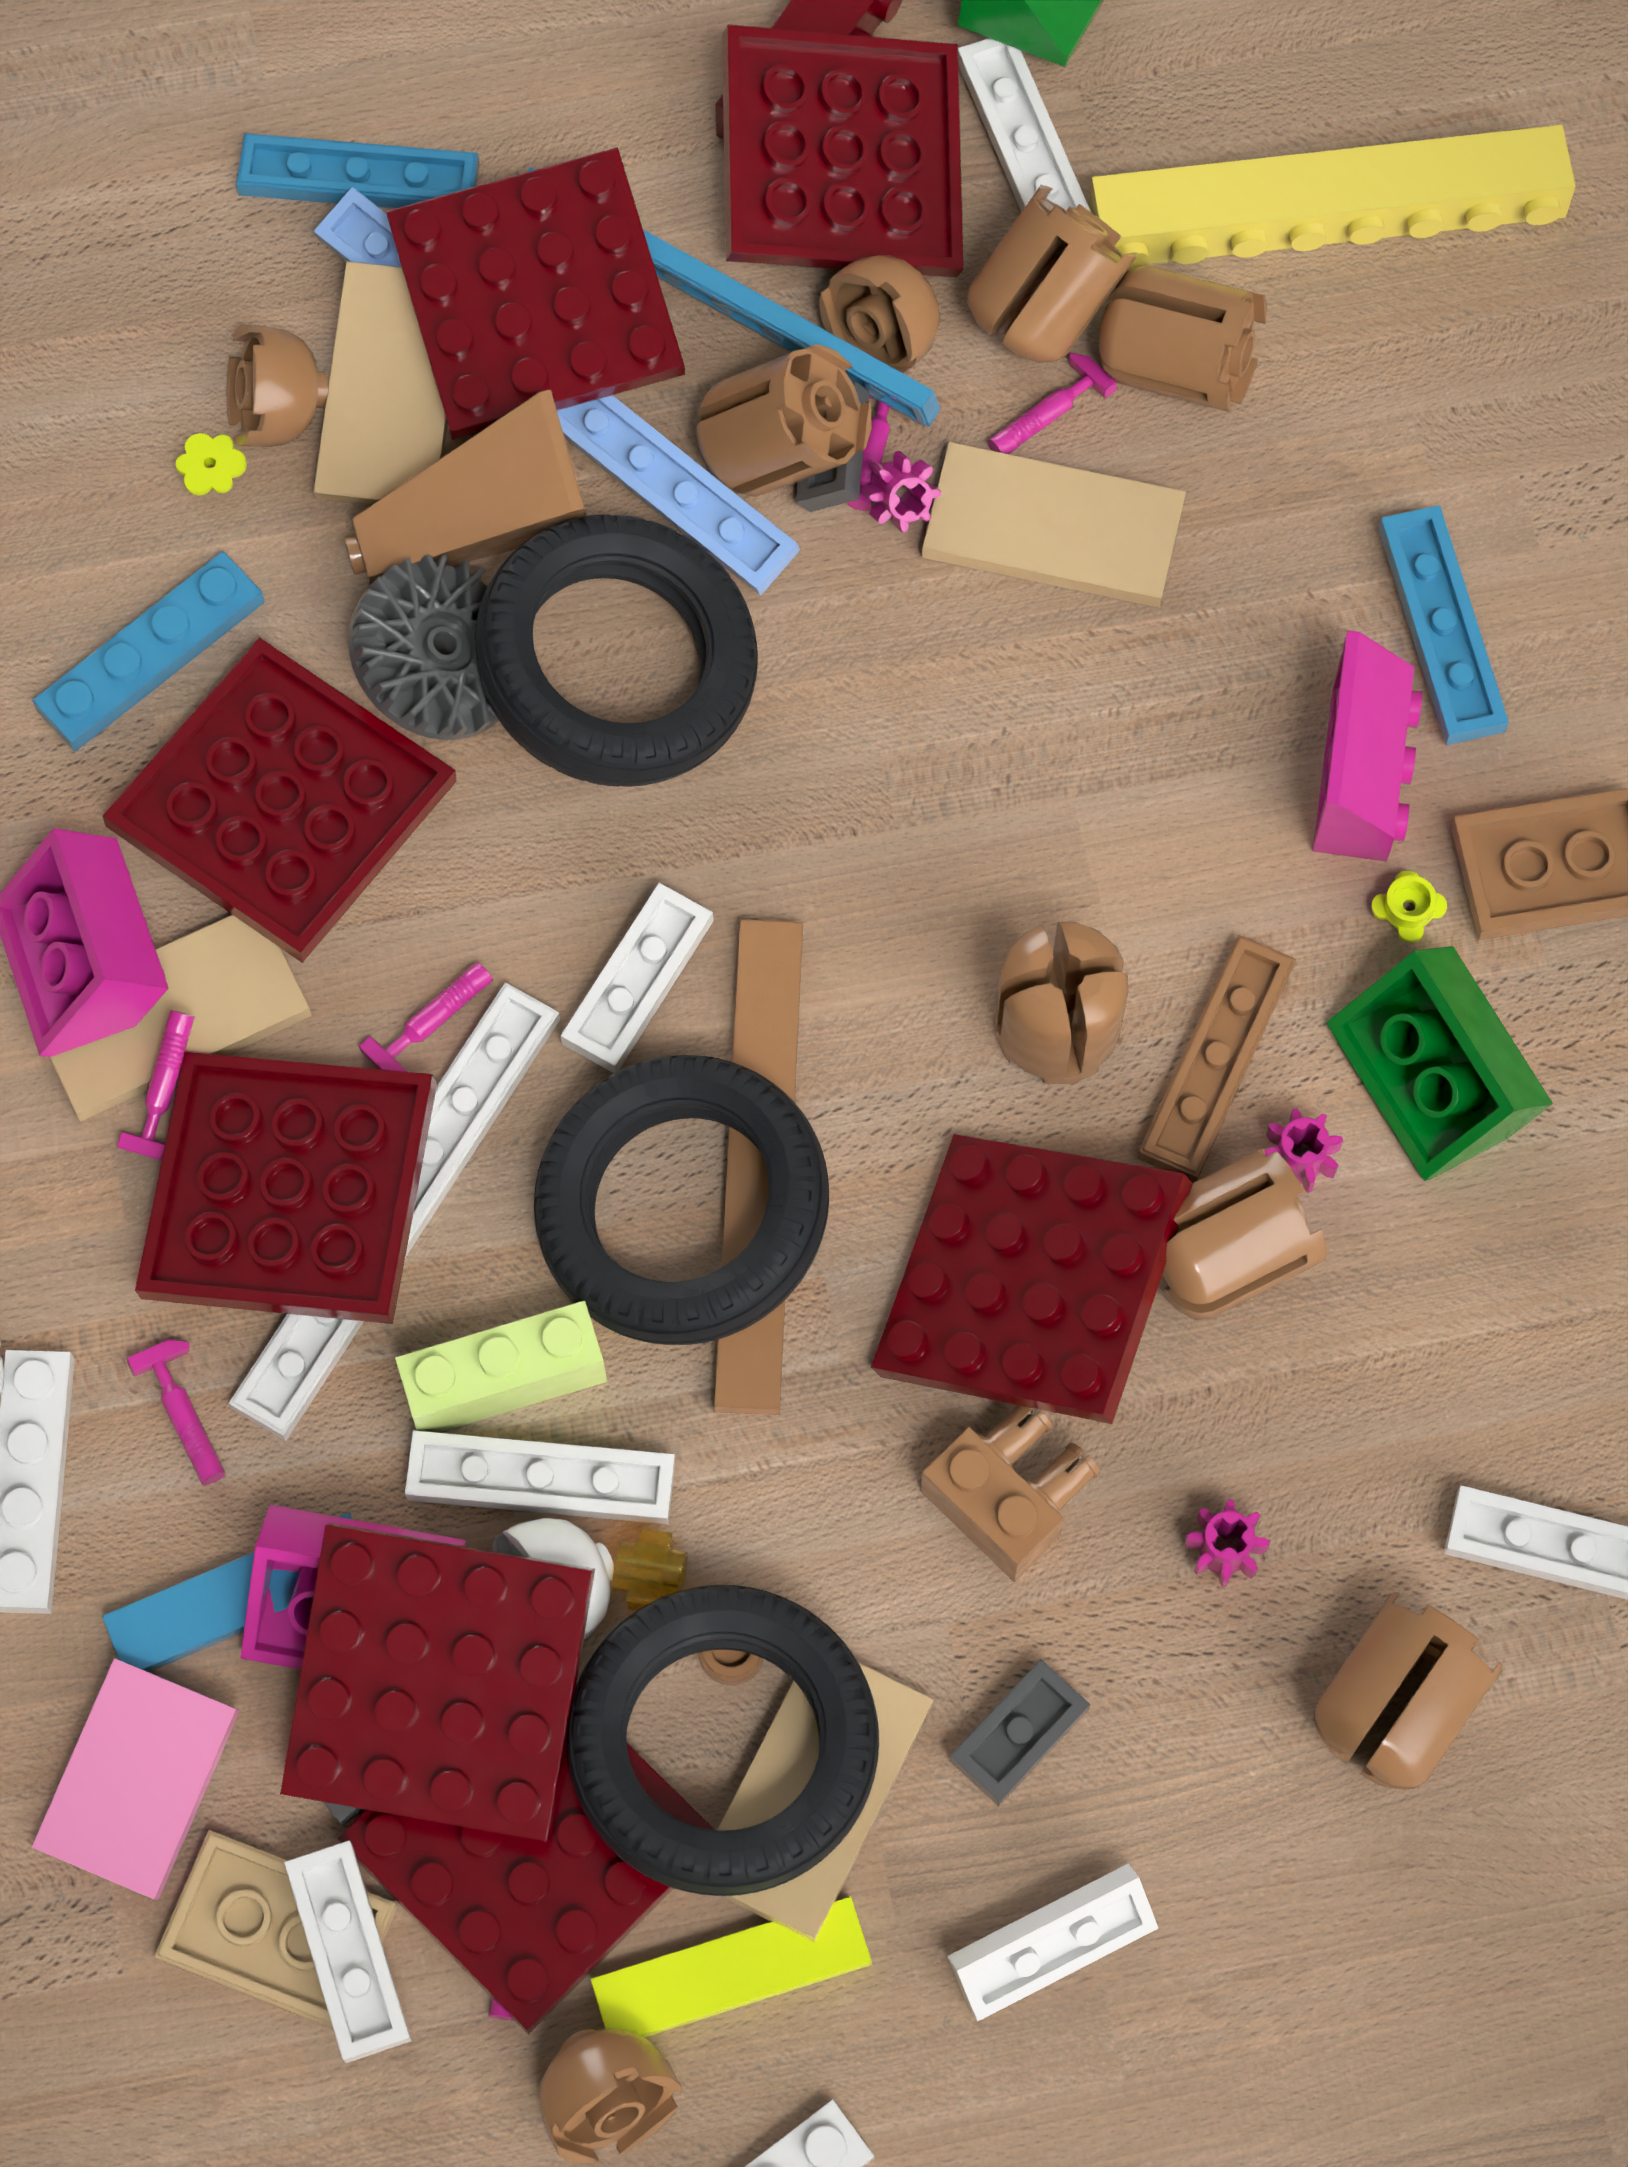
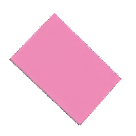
M114 1658L32 1848L149 1898L159 1900L240 1710Z

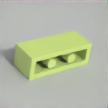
M585 1300L395 1357L417 1431L444 1432L607 1382L604 1360Z

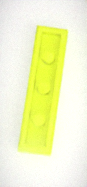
M848 1897L834 1902L815 1942L772 1921L592 1978L591 1982L605 2029L634 2031L645 2038L871 1966L872 1961L852 1898Z

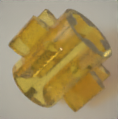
M641 1527L639 1541L636 1540L634 1543L622 1540L620 1542L614 1564L612 1589L627 1592L626 1602H628V1609L637 1611L661 1597L683 1590L688 1553L673 1549L674 1540H672V1532Z

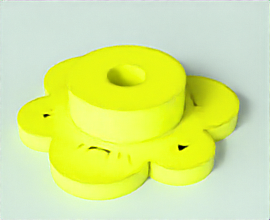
M197 433L187 439L185 443L186 454L180 455L176 459L175 465L177 471L184 475V484L189 493L201 496L209 493L212 489L217 493H226L233 486L232 478H237L245 472L247 467L246 458L241 451L233 449V441L229 436L221 434L212 439L207 434Z

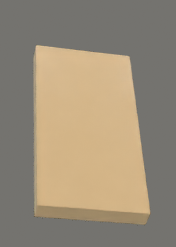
M346 261L313 493L316 499L373 505L443 458L448 423L402 267Z
M949 442L938 484V489L942 493L941 496L934 500L931 519L929 520L922 548V558L1160 608L1186 491Z
M231 915L155 949L169 989L137 1026L50 1057L79 1121L86 1120L148 1091L170 1010L195 1016L185 1052L225 1056L312 1017L310 1008L281 948L234 915Z
M860 1663L859 1665L867 1679L876 1707L879 1726V1755L872 1789L859 1818L843 1841L826 1858L799 1877L777 1887L756 1893L721 1896L815 1942L934 1702V1699ZM794 1681L718 1830L743 1829L771 1819L786 1809L800 1795L809 1782L819 1755L818 1728L814 1713L806 1696Z

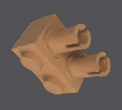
M1017 1405L986 1436L977 1435L968 1427L922 1472L921 1492L1014 1583L1060 1538L1065 1519L1060 1510L1092 1478L1100 1474V1469L1089 1455L1081 1462L1082 1458L1080 1455L1084 1450L1071 1442L1033 1482L1027 1479L1024 1480L1015 1471L1013 1464L1045 1432H1049L1053 1426L1042 1410L1034 1416L1032 1411L1034 1408Z

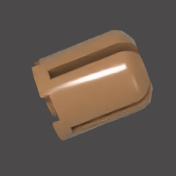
M1042 184L971 283L967 304L977 324L990 336H995L997 332L1006 334L1002 345L1017 356L1035 362H1055L1067 355L1119 280L1136 259L1137 253L1123 255L1115 247L1121 238L1119 233L1080 204L1076 208L1069 206L1066 210L1046 199L1053 188Z
M1152 266L1134 268L1126 273L1117 283L1111 294V302L1107 304L1100 324L1099 350L1104 370L1119 384L1231 412L1230 402L1242 403L1258 363V359L1251 358L1255 344V331L1253 327L1254 322L1266 324L1267 302L1265 295Z
M815 344L805 349L792 351L718 382L705 395L697 413L701 420L696 426L697 447L710 474L725 486L733 488L735 492L756 497L846 464L855 453L864 450L872 429L871 405L869 401L860 404L855 386L845 370L853 367L851 363L836 350Z
M1057 922L1053 953L1043 925L1026 931L1009 948L1000 970L995 1013L996 1039L1008 1062L1013 1060L1025 1072L1043 1078V1083L1073 1084L1095 1075L1099 1070V1066L1113 1053L1117 1040H1119L1129 992L1128 976L1122 972L1124 960L1117 946L1099 930L1077 922Z
M1262 1148L1192 1183L1190 1194L1186 1197L1174 1218L1179 1226L1176 1235L1167 1243V1262L1158 1287L1164 1291L1165 1298L1174 1309L1194 1320L1211 1319L1326 1260L1327 1247L1323 1230L1321 1228L1310 1234L1307 1227V1217L1298 1196L1306 1192L1291 1167L1277 1151L1265 1157V1151Z
M1395 1592L1389 1594L1377 1612V1616L1317 1702L1313 1720L1328 1750L1347 1764L1398 1687L1404 1683L1419 1659L1431 1668L1360 1773L1380 1786L1395 1789H1414L1425 1783L1435 1770L1486 1692L1490 1691L1502 1673V1664L1499 1662L1491 1671L1485 1662L1472 1651L1479 1640L1475 1635L1430 1605H1427L1421 1615L1405 1607L1393 1604L1400 1594Z

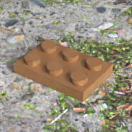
M1628 788L1454 816L1451 830L1478 941L1628 916Z

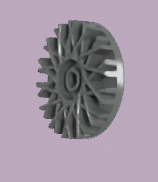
M446 554L441 555L435 562L431 555H425L416 564H411L409 557L403 560L399 566L394 564L381 577L379 576L364 592L353 611L348 631V647L352 668L361 688L375 707L387 718L402 728L424 737L439 740H455L482 733L496 724L499 719L493 712L483 691L475 657L476 621L483 596L488 587L479 580L485 573V569L479 567L470 574V564L468 561H462L456 567L447 566L448 555Z

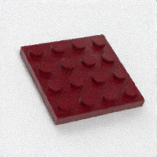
M728 24L722 33L726 261L843 269L850 263L863 257L890 255L905 260L925 276L957 278L964 270L958 44Z
M618 147L386 211L452 440L483 431L537 393L551 389L556 410L558 411L686 375L683 358Z
M259 638L102 816L105 827L303 963L457 782L456 770Z
M184 1052L135 1287L138 1296L142 1300L393 1324L437 1088V1082L433 1074Z
M953 1134L871 1368L882 1378L1113 1424L1167 1262V1243L1176 1235L1179 1226L1174 1218L1182 1203L1190 1194L1193 1184L1184 1173Z
M326 1524L280 1794L548 1841L551 1838L567 1742L568 1723L575 1694L595 1569L339 1524Z
M567 1742L551 1838L548 1841L366 1810L338 1837L339 1843L351 1841L358 1863L528 2035L674 1889L635 1870L614 1853L598 1835L586 1817L574 1790L568 1765ZM626 1742L629 1760L637 1780L648 1796L660 1808L687 1824L715 1830Z

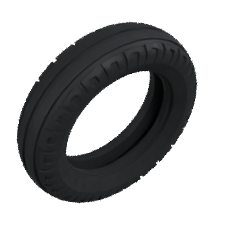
M609 514L590 515L558 523L537 533L513 551L497 570L483 596L476 621L475 657L480 682L493 712L503 727L520 746L525 748L537 760L562 774L593 784L615 787L649 785L675 778L699 766L714 755L733 735L748 709L756 683L758 668L756 633L749 609L736 583L731 579V576L724 567L695 541L665 525L646 521L643 518ZM590 579H619L638 584L655 592L678 611L694 637L700 665L699 679L695 692L683 705L673 712L658 719L640 723L607 721L579 710L566 701L552 687L538 663L533 642V626L535 615L542 605L563 588Z
M675 1055L643 1061L612 1074L586 1092L566 1113L552 1134L540 1162L534 1193V1219L539 1245L551 1274L573 1303L585 1300L590 1318L611 1331L638 1341L662 1345H692L718 1340L750 1327L775 1310L795 1290L812 1265L823 1239L829 1211V1180L824 1154L812 1126L800 1108L778 1086L759 1073L727 1060L699 1055ZM677 1119L711 1120L735 1129L748 1138L761 1152L766 1164L769 1180V1195L765 1215L758 1231L748 1246L735 1259L719 1270L700 1278L679 1282L647 1279L629 1272L612 1260L605 1252L598 1236L595 1221V1203L603 1174L620 1149L641 1132L655 1125Z
M736 1585L701 1586L666 1595L638 1609L617 1625L595 1650L579 1678L575 1688L567 1730V1757L574 1790L586 1817L602 1840L623 1861L643 1875L681 1891L710 1896H736L768 1890L799 1877L826 1858L843 1841L859 1818L872 1789L879 1755V1726L874 1699L862 1668L844 1641L824 1621L799 1604L768 1591ZM710 1650H735L749 1653L771 1662L784 1671L799 1686L814 1713L819 1735V1755L813 1774L800 1795L786 1809L760 1824L737 1830H711L687 1824L660 1808L644 1791L632 1769L627 1751L626 1734L629 1719L637 1699L649 1682L663 1669L695 1653Z

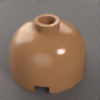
M890 255L863 257L850 263L828 280L830 281L829 287L821 292L819 306L821 321L825 330L903 374L918 363L933 347L941 321L939 304L927 279L905 260Z
M241 324L235 332L233 341H244L241 357H229L227 368L226 399L229 425L235 426L241 422L242 434L233 437L234 443L247 447L285 445L299 438L309 427L316 408L325 407L328 394L327 374L324 371H317L316 360L312 351L304 340L289 331L269 326Z
M585 2029L570 2036L562 2044L561 2051L552 2059L540 2082V2112L546 2131L557 2153L568 2162L587 2164L599 2161L594 2151L595 2149L604 2148L617 2141L616 2148L619 2154L633 2149L654 2135L674 2115L678 2106L672 2095L674 2091L682 2094L681 2084L669 2062L659 2049L636 2032L620 2029H603L598 2031Z

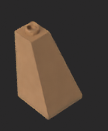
M551 389L537 393L352 518L355 536L344 540L354 575L366 572L369 586H371L379 576L381 577L394 564L399 566L403 560L409 557L411 564H416L425 555H431L435 562L441 555L446 554L448 555L446 565L456 566L462 561L471 562L516 550L528 539L553 525L583 517L585 508Z

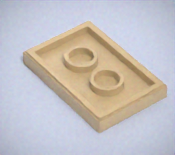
M209 1830L154 1958L334 2030L284 1863L287 1860ZM367 1892L383 1944L398 1906L395 1902Z

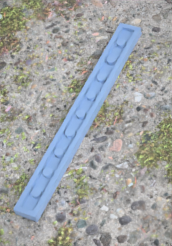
M353 187L314 230L317 238L344 261L401 267L386 213ZM613 395L557 411L566 440L685 536L703 547L709 555H712L721 565L760 596L800 551L797 542Z

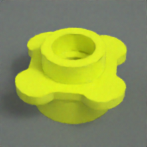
M1409 870L1399 872L1394 882L1390 885L1388 892L1376 895L1371 904V911L1374 917L1379 920H1387L1398 930L1399 938L1408 943L1419 941L1423 937L1424 928L1431 920L1442 918L1447 910L1445 897L1436 893L1429 881L1420 877L1416 872ZM1411 902L1414 904L1415 909L1407 911L1404 909L1403 904Z

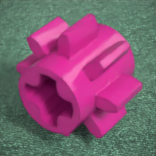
M901 451L895 452L893 462H887L882 465L873 462L871 467L874 473L871 477L870 485L863 486L860 490L869 500L877 502L871 508L869 515L879 524L886 522L891 517L893 525L901 532L907 531L909 522L917 521L921 518L929 522L931 516L928 511L932 504V498H937L942 493L932 483L925 482L931 476L933 468L922 459L916 461L911 466L909 458ZM903 485L907 491L899 498L895 492Z
M1295 1108L1292 1109L1289 1123L1285 1128L1279 1124L1270 1123L1266 1137L1277 1146L1264 1150L1265 1157L1277 1151L1291 1167L1300 1183L1303 1184L1305 1191L1310 1193L1314 1187L1316 1176L1319 1173L1329 1178H1334L1339 1165L1333 1158L1327 1155L1340 1151L1343 1137L1329 1136L1328 1131L1324 1127L1327 1115L1324 1113L1315 1120L1302 1117L1299 1110ZM1303 1143L1309 1145L1312 1148V1152L1307 1151L1302 1158L1292 1153V1149L1297 1150Z
M1228 1499L1223 1512L1215 1516L1209 1510L1202 1507L1198 1512L1197 1520L1205 1532L1189 1533L1185 1539L1186 1547L1200 1549V1558L1194 1572L1200 1574L1209 1569L1219 1574L1221 1587H1226L1231 1574L1239 1570L1245 1576L1252 1579L1256 1575L1258 1567L1249 1554L1266 1553L1270 1545V1540L1264 1537H1255L1254 1528L1258 1523L1260 1514L1255 1512L1246 1518L1244 1515L1235 1512L1233 1499ZM1234 1534L1240 1539L1236 1551L1228 1547L1220 1552L1214 1547L1218 1535L1223 1539H1227Z

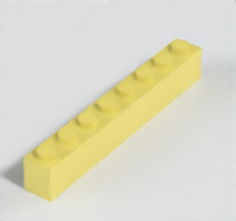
M1563 125L1095 176L1092 177L1089 209L1121 235L1115 247L1123 255L1137 253L1136 259L1127 270L1131 271L1134 268L1146 266L1147 264L1173 261L1179 264H1194L1208 257L1226 255L1250 258L1260 255L1264 251L1289 248L1297 251H1311L1325 244L1343 242L1366 245L1387 237L1410 235L1414 238H1427L1441 231L1459 229L1482 232L1491 230L1499 225L1528 222L1532 225H1544L1558 218H1566L1576 186Z

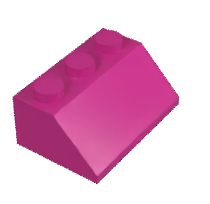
M1347 630L1333 682L1313 851L1387 862L1393 841H1404L1406 836L1410 805L1399 803L1401 783L1411 784L1416 758V747L1405 746L1407 727H1418L1423 692L1412 690L1414 666L1357 631Z
M53 828L0 893V936L39 1056L52 1057L137 1026L169 989L117 838Z
M269 1505L255 1545L240 1659L301 1669L313 1598L309 1600L307 1598L314 1596L326 1524L333 1523L465 1546L466 1540ZM273 1569L299 1572L288 1608L275 1613L269 1588Z

